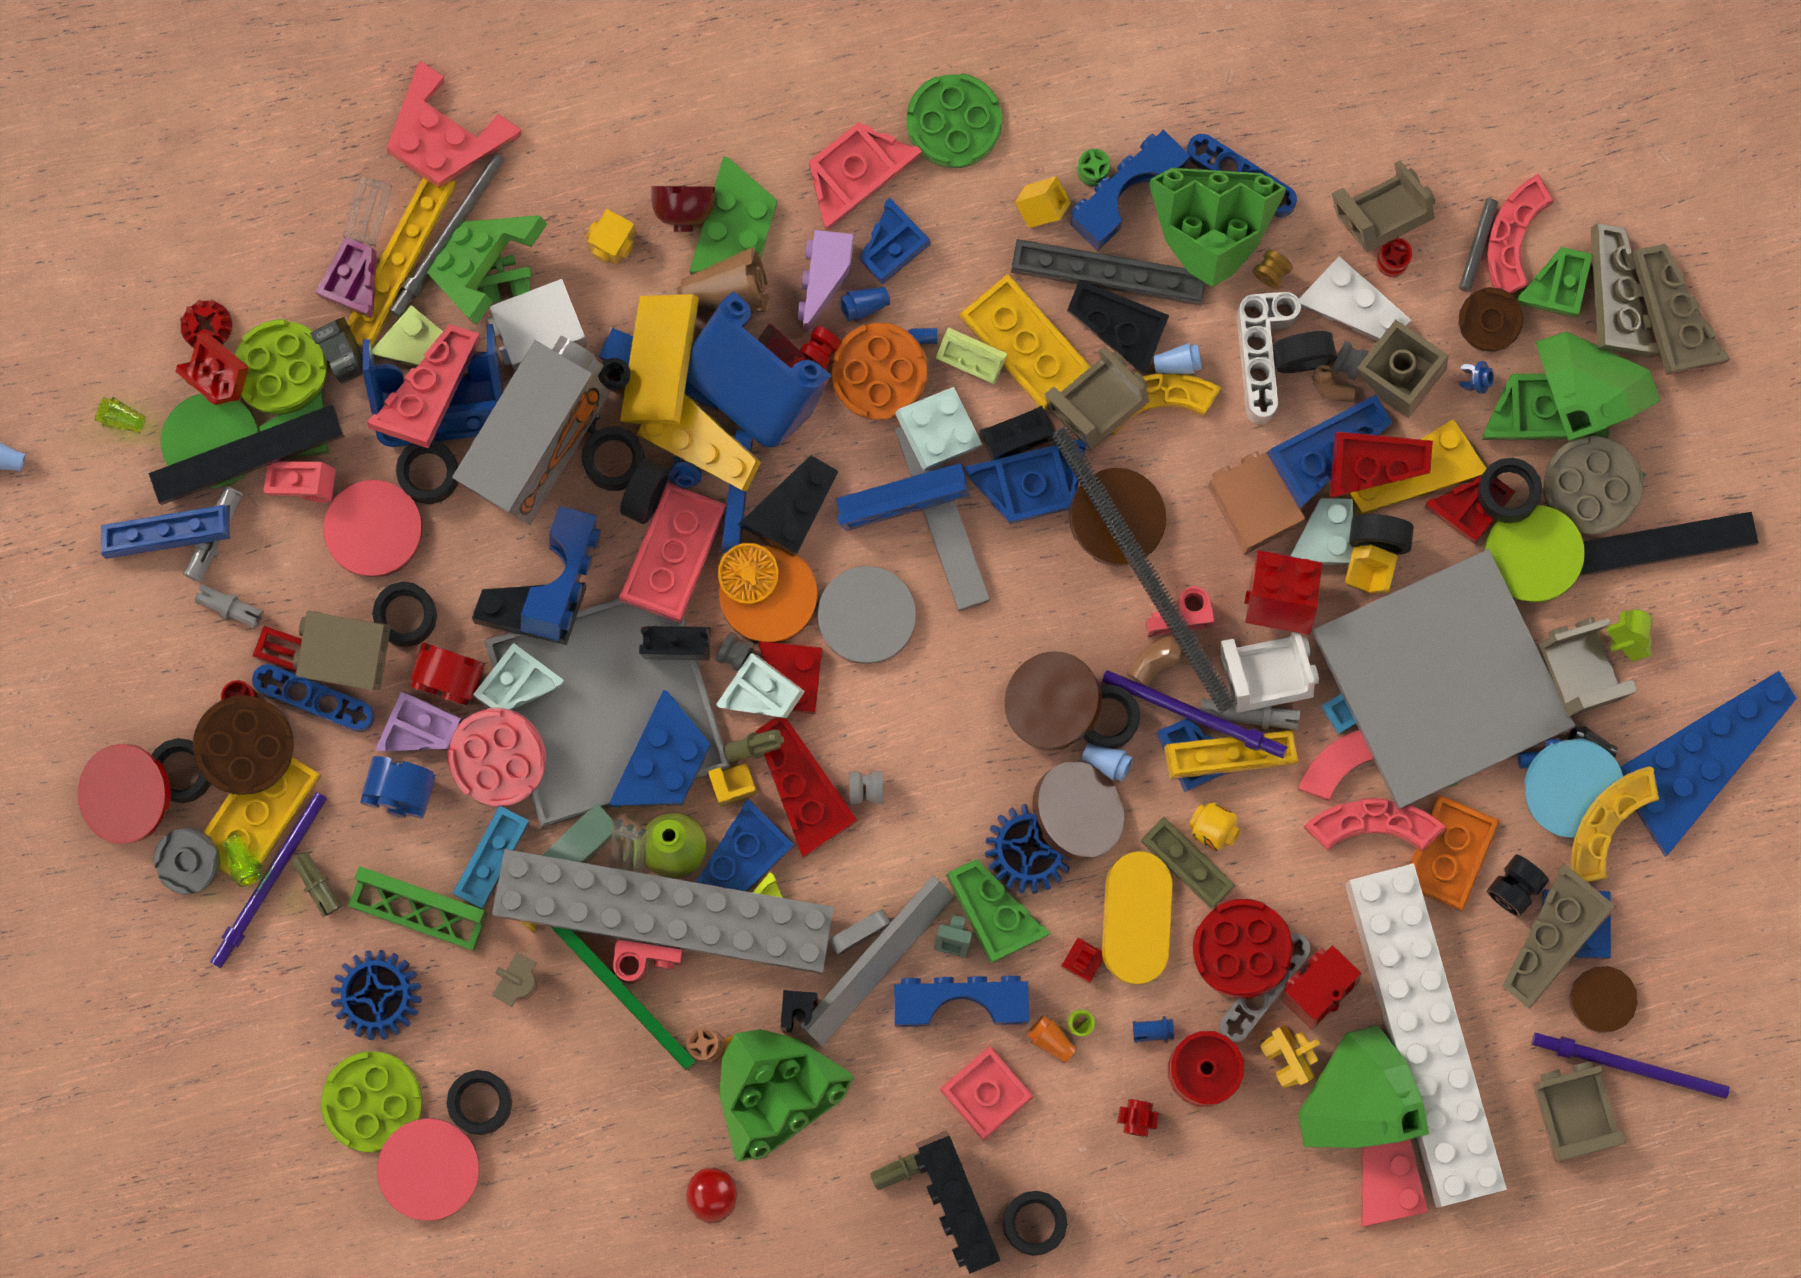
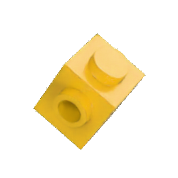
M606 208L599 222L593 221L586 234L589 250L592 251L591 255L602 263L607 264L610 261L618 265L621 258L626 259L634 247L635 242L632 240L636 235V228L634 223Z

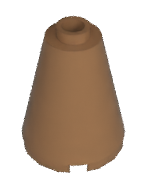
M754 247L745 249L682 279L681 286L677 287L678 295L693 294L699 297L697 311H716L721 302L733 291L747 302L751 312L768 311L770 304L769 294L763 295L764 285L768 284L764 265L759 253L754 252Z

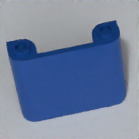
M733 291L721 302L693 343L686 380L758 443L766 447H776L810 418L831 374L819 364L810 360H802L792 368H789L743 328L751 317V309L747 302Z

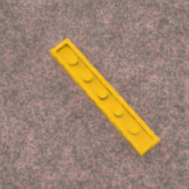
M424 177L419 183L376 266L374 314L372 318L352 311L347 321L360 349L363 350V340L370 339L371 349L374 346L391 313V307L402 292L401 286L407 277H410L457 187L455 181L451 180L440 188Z

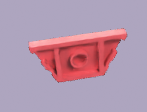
M860 122L856 123L809 161L824 228L828 231L922 155V150L914 145L911 147L896 141L895 137L886 133H877L873 128Z

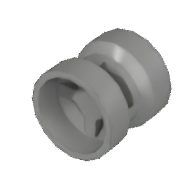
M859 771L849 772L850 805L861 804L863 801L883 804L882 771H872L867 775H863ZM864 784H866V791H863Z

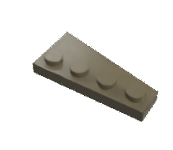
M1597 223L1591 227L1598 349L1654 357L1659 354L1657 343H1652L1648 330L1652 328L1649 314L1644 315L1640 298L1644 295L1641 285L1634 279L1632 269L1636 266L1626 230L1623 227Z
M1666 244L1635 250L1632 253L1636 266L1635 269L1666 375L1723 364L1729 361L1730 358L1725 349L1721 350L1714 338L1716 333L1711 324L1707 325L1698 309L1700 308L1695 296L1691 297L1683 283L1685 278Z
M1565 863L1562 864L1559 875L1530 929L1531 932L1503 984L1505 989L1528 1008L1533 1006L1616 908L1612 902Z

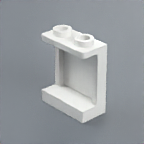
M562 279L490 306L493 317L487 318L488 323L493 324L495 336L501 335L504 346L499 347L505 366L512 364L515 372L534 340L553 349L562 335L581 347L588 345Z
M1291 632L1290 637L1242 647H1236L1234 639L1221 641L1220 658L1231 696H1233L1232 700L1235 699L1233 703H1237L1234 705L1236 713L1313 698L1314 686L1319 684V677L1315 664L1310 665L1307 657L1310 656V646L1307 637H1301V633Z

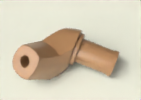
M1167 636L1155 641L1142 650L1128 670L1127 675L1134 681L1147 686L1161 670L1171 668L1178 662L1190 665V662H1188L1189 658H1186V655H1184V651L1181 650L1182 648L1179 647L1180 644H1177L1176 637ZM1203 647V648L1200 650V651L1205 650V652H1204L1202 655L1208 654V651H1207V649H1206L1205 647Z

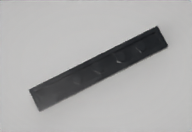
M329 405L148 474L159 504L163 505L345 436L335 407Z
M1752 511L1583 541L1584 563L1579 577L1757 545L1759 542Z

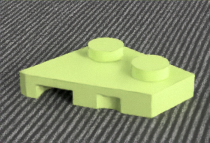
M411 305L372 349V354L375 358H387L400 361L401 364L418 366L425 358V352L443 331Z

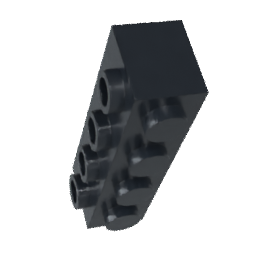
M944 1131L915 1143L919 1153L913 1155L920 1173L927 1172L932 1184L926 1186L933 1205L938 1203L941 1205L944 1216L939 1217L946 1237L950 1235L954 1237L957 1247L953 1248L952 1252L959 1268L965 1266L969 1274L1000 1262V1257L949 1133Z

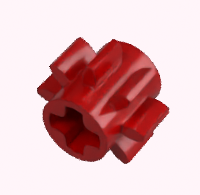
M1128 1099L1127 1107L1120 1106L1117 1123L1124 1124L1123 1133L1148 1137L1149 1129H1157L1159 1113L1152 1112L1153 1103Z

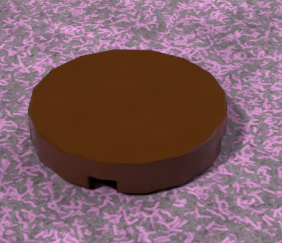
M1487 287L1475 291L1464 301L1459 311L1458 325L1462 336L1469 345L1480 351L1496 352L1507 348L1518 338L1523 328L1524 315L1520 304L1511 293L1501 288Z
M1610 966L1594 967L1582 973L1573 983L1570 992V1007L1574 1016L1586 1029L1597 1033L1614 1032L1626 1026L1634 1017L1638 1005L1637 990L1631 979L1621 970Z

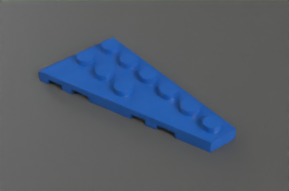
M1779 671L1620 767L1623 776L1648 766L1654 769L1659 800L1648 803L1635 811L1664 856L1671 852L1797 699Z

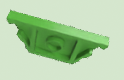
M723 156L715 183L714 210L710 218L703 224L690 267V275L748 248L754 247V252H758L761 258L776 211L777 200L730 158Z
M1511 374L1482 434V440L1568 439L1546 374ZM1607 428L1582 437L1601 436L1608 438L1609 431Z

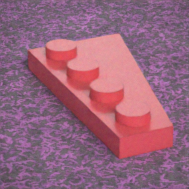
M1411 1139L1397 1143L1362 1147L1361 1227L1428 1212Z

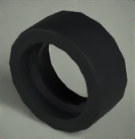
M1328 331L1300 333L1283 338L1272 345L1277 371L1281 373H1298L1314 370L1320 365H1329L1337 359L1333 336Z
M607 426L595 431L586 440L582 450V463L588 478L597 487L607 491H621L625 489L638 464L644 459V452L639 439L631 431L619 426ZM610 440H618L625 443L632 453L630 469L618 477L603 475L597 470L594 463V455L597 448Z
M432 440L429 448L412 443L404 448L397 459L395 471L398 483L404 492L418 503L434 504L442 502L452 495L458 485V481L452 478L458 468V462L450 449L439 441ZM426 453L435 454L442 458L447 468L446 478L442 485L432 490L417 488L409 478V467L412 461L419 455Z
M1513 457L1499 459L1490 464L1482 474L1477 491L1479 504L1484 512L1496 521L1503 523L1520 522L1532 514L1540 501L1542 493L1541 478L1535 468L1524 460ZM1511 472L1525 479L1529 487V495L1523 505L1518 508L1508 509L1495 503L1491 496L1490 488L1492 481L1498 475Z
M648 458L643 459L635 469L624 492L620 506L621 515L641 524L647 523L654 514L668 482L669 468Z
M1379 514L1358 515L1351 521L1349 544L1352 547L1373 545L1396 555L1406 554L1411 551L1414 526L1411 522L1394 516Z
M399 582L389 585L380 592L374 601L372 615L375 623L387 624L386 609L392 600L404 595L412 596L419 600L424 610V618L420 626L409 633H399L393 629L390 631L389 642L397 646L409 647L420 644L430 636L436 625L437 612L435 603L425 589L415 583Z
M1103 685L1100 686L1102 699H1116L1123 704L1128 714L1127 725L1117 735L1104 736L1092 728L1083 737L1087 742L1097 746L1115 749L1122 747L1132 739L1139 727L1141 714L1138 703L1130 692L1120 686Z
M181 738L165 741L154 750L152 756L162 764L167 757L176 752H187L194 756L193 741ZM200 772L195 784L188 789L175 790L170 788V801L176 803L195 801L206 793L211 783Z
M475 1070L464 1073L454 1081L448 1091L446 1104L449 1116L456 1126L471 1134L484 1135L495 1132L505 1124L511 1114L513 1101L510 1089L501 1078L489 1071ZM479 1082L492 1086L498 1093L500 1101L496 1114L488 1121L481 1123L472 1122L467 1119L460 1108V1098L464 1090L471 1084Z
M1041 1191L1024 1192L1014 1198L1007 1207L1003 1219L1004 1234L1009 1243L1019 1252L1032 1256L1047 1254L1057 1248L1065 1237L1068 1225L1066 1212L1061 1203L1049 1193ZM1039 1203L1045 1205L1054 1216V1231L1049 1239L1042 1243L1026 1242L1016 1231L1015 1220L1017 1213L1027 1204Z

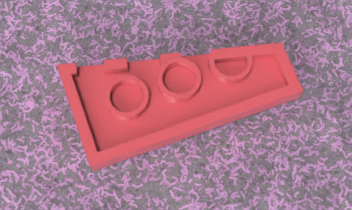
M449 324L425 352V358L415 369L412 368L405 376V382L395 393L392 392L384 401L385 405L377 415L373 414L367 421L368 428L429 448L481 340L479 333Z

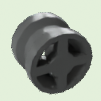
M1345 340L1332 370L1335 372L1343 371L1347 373L1348 378L1355 381L1358 375L1357 367L1369 351L1364 349L1357 350L1352 347L1350 342Z
M730 632L717 654L716 661L721 664L728 663L732 665L733 670L738 672L752 652L754 643L750 641L743 642L738 639L735 633Z

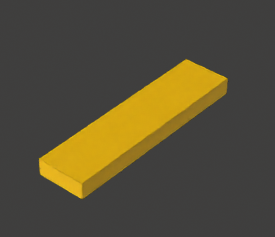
M1293 730L1265 733L1266 738L1288 747L1283 759L1261 749L1254 751L1247 748L1244 742L1232 737L1167 744L1164 750L1169 777L1174 779L1296 765L1299 761Z

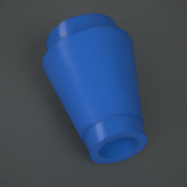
M885 287L847 291L846 295L840 297V305L847 321L854 320L858 322L890 305V297Z

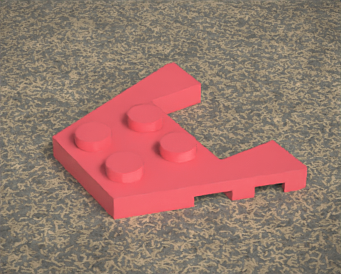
M420 61L415 69L388 142L387 153L440 188L472 168L473 164L478 160L499 151V147L505 143L518 139L521 135V129L499 114L494 117L479 137L462 128L427 104L429 99L444 83V76Z

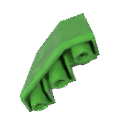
M1170 168L1150 179L1149 184L1165 241L1185 269L1211 287L1233 276L1258 247L1286 191L1284 186L1262 173Z
M1567 331L1536 342L1569 441L1629 419L1661 401L1651 371L1608 350L1598 349L1597 345Z
M1378 1025L1345 1033L1298 1112L1304 1147L1360 1148L1397 1143L1429 1134L1423 1099L1409 1065Z
M762 1029L735 1033L722 1057L719 1097L734 1156L737 1161L758 1160L767 1156L837 1105L846 1096L847 1090L854 1079L853 1075L799 1039Z

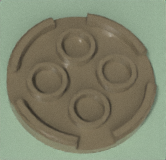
M1587 436L1565 444L1550 459L1544 476L1543 493L1547 506L1559 510L1569 517L1581 533L1601 534L1616 529L1634 514L1642 497L1643 478L1638 462L1626 447L1606 437Z

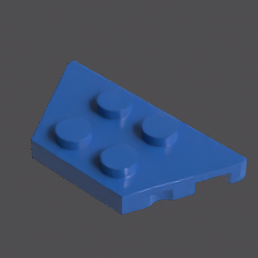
M1080 439L1073 441V443L1078 442L1075 447L1080 445L1077 450L1082 449L1079 454L1084 452L1081 456L1084 457L1086 445ZM1056 445L966 466L964 469L967 477L1009 524L1069 510L1079 482L1075 477L1076 474L1071 470L1072 467H1069L1065 457H1063V454Z
M663 690L609 802L611 807L621 808V806L638 805L641 807H651L663 804L667 806L683 805L711 745L668 691Z

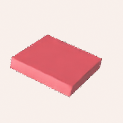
M991 1046L939 1089L982 1141L1034 1097Z

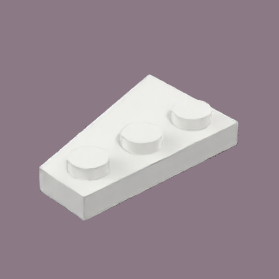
M1340 256L1299 298L1301 308L1310 309L1321 314L1325 319L1332 322L1335 320L1351 327L1353 331L1376 341L1380 340L1395 319L1405 326L1411 321L1408 316Z

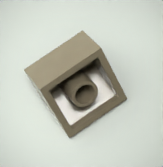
M1395 319L1357 367V372L1384 402L1409 418L1447 370L1449 355Z

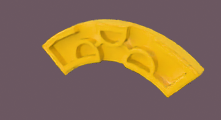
M1157 373L1142 376L1148 384L1146 390L1150 402L1128 420L1139 413L1160 407L1187 409L1204 417L1222 388L1210 381L1187 374ZM1125 421L1121 426H1119V427H1118L1115 431H1113L1111 434L1115 435V434L1117 433V431H1118L1127 421Z
M1648 766L1638 769L1612 783L1594 800L1582 818L1573 842L1571 869L1588 883L1607 878V853L1612 841L1611 836L1620 822L1640 807L1659 800L1653 767Z

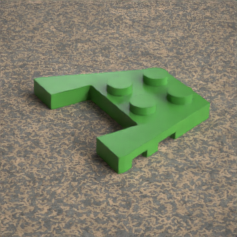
M538 215L464 221L454 231L452 238L435 258L433 265L427 273L473 324L477 325L493 301L486 294L475 289L509 241L532 247L547 226V223Z

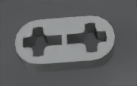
M881 909L835 935L829 940V943L836 955H840L884 930L891 922L884 910Z

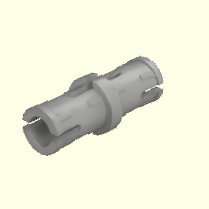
M205 584L201 585L199 591H202V593L197 592L195 597L196 604L219 612L220 616L224 619H235L253 629L258 627L259 622L256 621L257 619L261 621L264 612L262 609L239 601L238 597L234 594L226 595L207 587Z

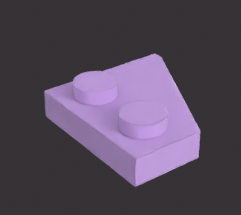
M401 691L376 750L449 749L454 732L463 718Z

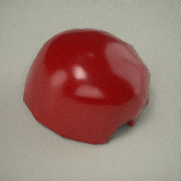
M716 1167L701 1169L691 1177L688 1183L686 1193L688 1208L697 1219L707 1223L724 1220L735 1209L737 1200L736 1183L728 1172Z

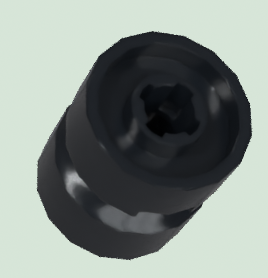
M1515 854L1504 868L1505 876H1497L1486 892L1503 909L1516 917H1521L1532 903L1531 895H1539L1549 882V878L1531 861Z

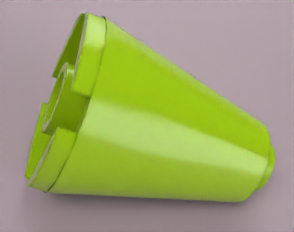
M666 813L653 819L645 828L640 842L641 855L649 869L661 877L672 879L686 876L697 870L704 860L707 848L705 834L701 826L691 817L681 813ZM675 836L673 841L666 842V839Z

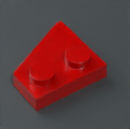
M1482 476L1475 478L1473 482L1462 484L1436 499L1432 498L1425 504L1426 509L1474 544L1477 543L1494 521L1493 518L1484 512L1479 504L1477 491ZM1497 477L1492 481L1490 488L1491 496L1495 503L1505 507L1515 494V491Z
M759 641V649L764 661L805 691L791 712L816 714L822 648Z

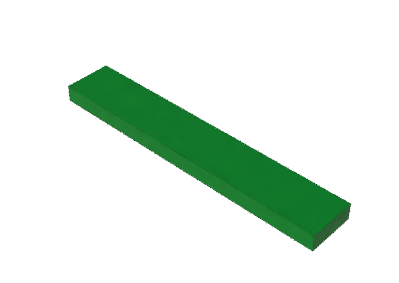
M551 927L685 1071H689L696 1064V1061L572 930Z

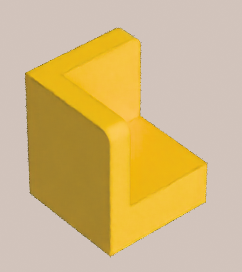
M1054 176L1025 185L1014 203L1027 226L1033 228L1061 220L1071 200L1058 177Z
M1373 545L1353 547L1345 584L1368 594L1388 593L1398 555Z
M745 763L723 771L721 767L708 771L720 807L757 795L748 765Z

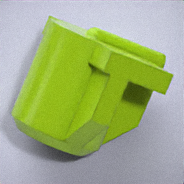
M1639 609L1620 612L1619 622L1607 626L1606 629L1607 633L1612 637L1611 651L1622 650L1631 662L1650 657L1652 653L1650 650L1652 643L1650 637L1652 617L1647 612Z

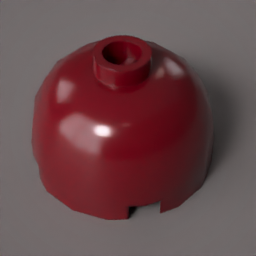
M651 186V200L655 215L662 223L674 225V232H693V225L703 224L710 218L714 210L715 187Z

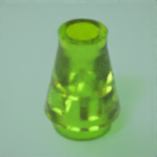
M113 396L111 399L107 397L102 398L95 416V421L102 423L101 427L133 431L139 434L146 420V415L137 412Z
M235 835L226 839L222 844L226 852L231 880L236 882L239 887H245L261 879L263 876L261 872L262 865L243 842L242 837Z

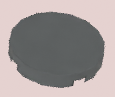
M191 827L176 829L165 835L156 846L153 859L162 884L171 891L184 895L200 892L211 885L218 875L221 862L219 850L213 839L202 830Z

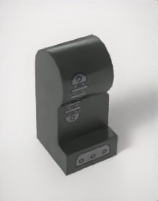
M345 317L334 320L310 333L315 344L320 345L339 382L345 384L363 374V355Z

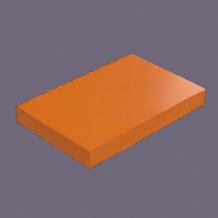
M1437 795L1430 815L1446 826V830L1423 852L1416 848L1409 865L1414 863L1423 896L1462 912L1500 820L1442 795Z

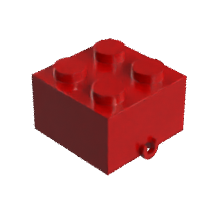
M1258 550L1251 575L1250 588L1246 590L1244 604H1247L1245 623L1310 635L1318 607L1322 562Z
M1333 945L1327 951L1320 948L1308 961L1310 963L1307 966L1308 970L1303 975L1297 971L1285 984L1283 1003L1311 1030L1330 1012L1338 1010L1339 1003L1359 984L1362 974Z

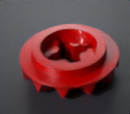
M212 299L210 301L198 300L197 303L187 307L183 317L180 318V332L185 341L193 348L199 334L209 333L223 345L232 332V318L223 305ZM199 316L205 320H208L210 317L213 318L210 323L215 333L205 328L198 331L201 325L197 317Z

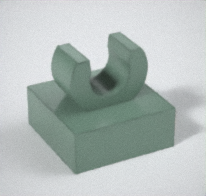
M953 915L950 927L940 924L934 950L966 958L972 932L963 930L966 918Z

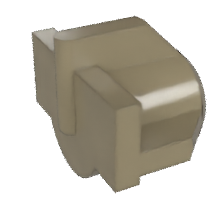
M516 952L507 970L500 967L497 968L496 974L501 976L502 979L492 996L510 1007H513L517 999L531 997L537 988V980L532 974L537 962Z

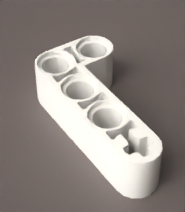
M1290 292L1248 295L1242 300L1237 312L1245 409L1247 417L1255 424L1262 425L1272 420L1278 406L1271 329L1291 327L1297 320L1301 310V303L1298 297ZM1282 304L1288 305L1292 309L1293 314L1283 316L1277 311L1276 307ZM1248 307H1255L1260 311L1261 316L1255 319L1250 318L1245 314L1244 310ZM1251 338H1258L1263 342L1264 347L1260 350H1254L1248 345L1247 341ZM1260 369L1265 372L1267 379L1256 381L1252 378L1250 372ZM1264 392L1262 401L1263 406L1267 407L1266 412H1261L1260 407L1256 406L1260 397L1259 393Z

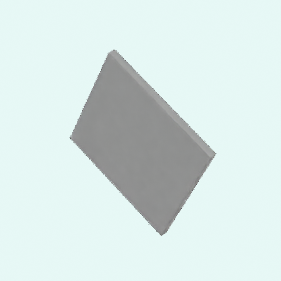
M1489 549L1312 630L1316 642L1397 809L1575 727L1571 716L1567 717L1554 681Z
M616 599L578 611L567 645L512 632L484 640L492 668L496 666L510 646L515 643L564 680V684L561 687L512 710L523 715L536 727L545 745V772L540 784L531 793L541 828L582 816L597 803L602 809L611 807L609 802L663 690L669 692L711 745L695 780L709 776L708 771L720 767L722 771L731 768L697 660L644 659L639 654V645L643 644L641 627H686L684 617L681 623Z

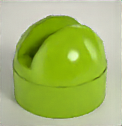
M1076 1009L1069 1014L1067 1027L1071 1033L1077 1036H1087L1095 1027V1019L1090 1012L1084 1009ZM1082 1015H1085L1086 1019L1074 1029L1072 1025Z

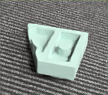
M1320 498L1291 556L1322 562V565H1349L1353 547L1349 544L1351 521L1353 519V499Z
M750 653L716 705L724 709L787 718L805 691L758 655Z

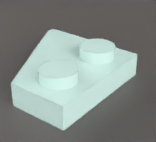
M513 643L473 696L488 708L514 710L561 687L564 684V680Z

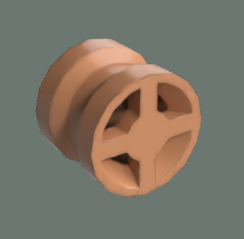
M699 1027L689 1034L686 1048L692 1058L704 1063H714L723 1056L725 1041L718 1032L706 1027Z

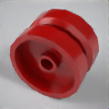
M1199 1031L1187 1036L1173 1049L1168 1061V1079L1173 1091L1184 1102L1196 1107H1212L1226 1101L1239 1089L1244 1077V1059L1239 1047L1229 1037L1216 1031ZM1204 1062L1206 1066L1213 1067V1071L1208 1075L1203 1074L1200 1069L1201 1064Z

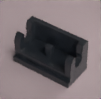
M1042 406L980 430L991 460L1020 454L1051 442L1053 439L1050 435L1054 433Z
M641 627L643 644L639 645V654L644 659L710 660V627Z
M783 990L780 1026L782 1032L792 1033L795 1015L797 1021L803 1019L804 1025H809L814 1005H818L817 993Z

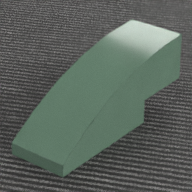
M597 803L572 825L542 856L588 863L621 830Z

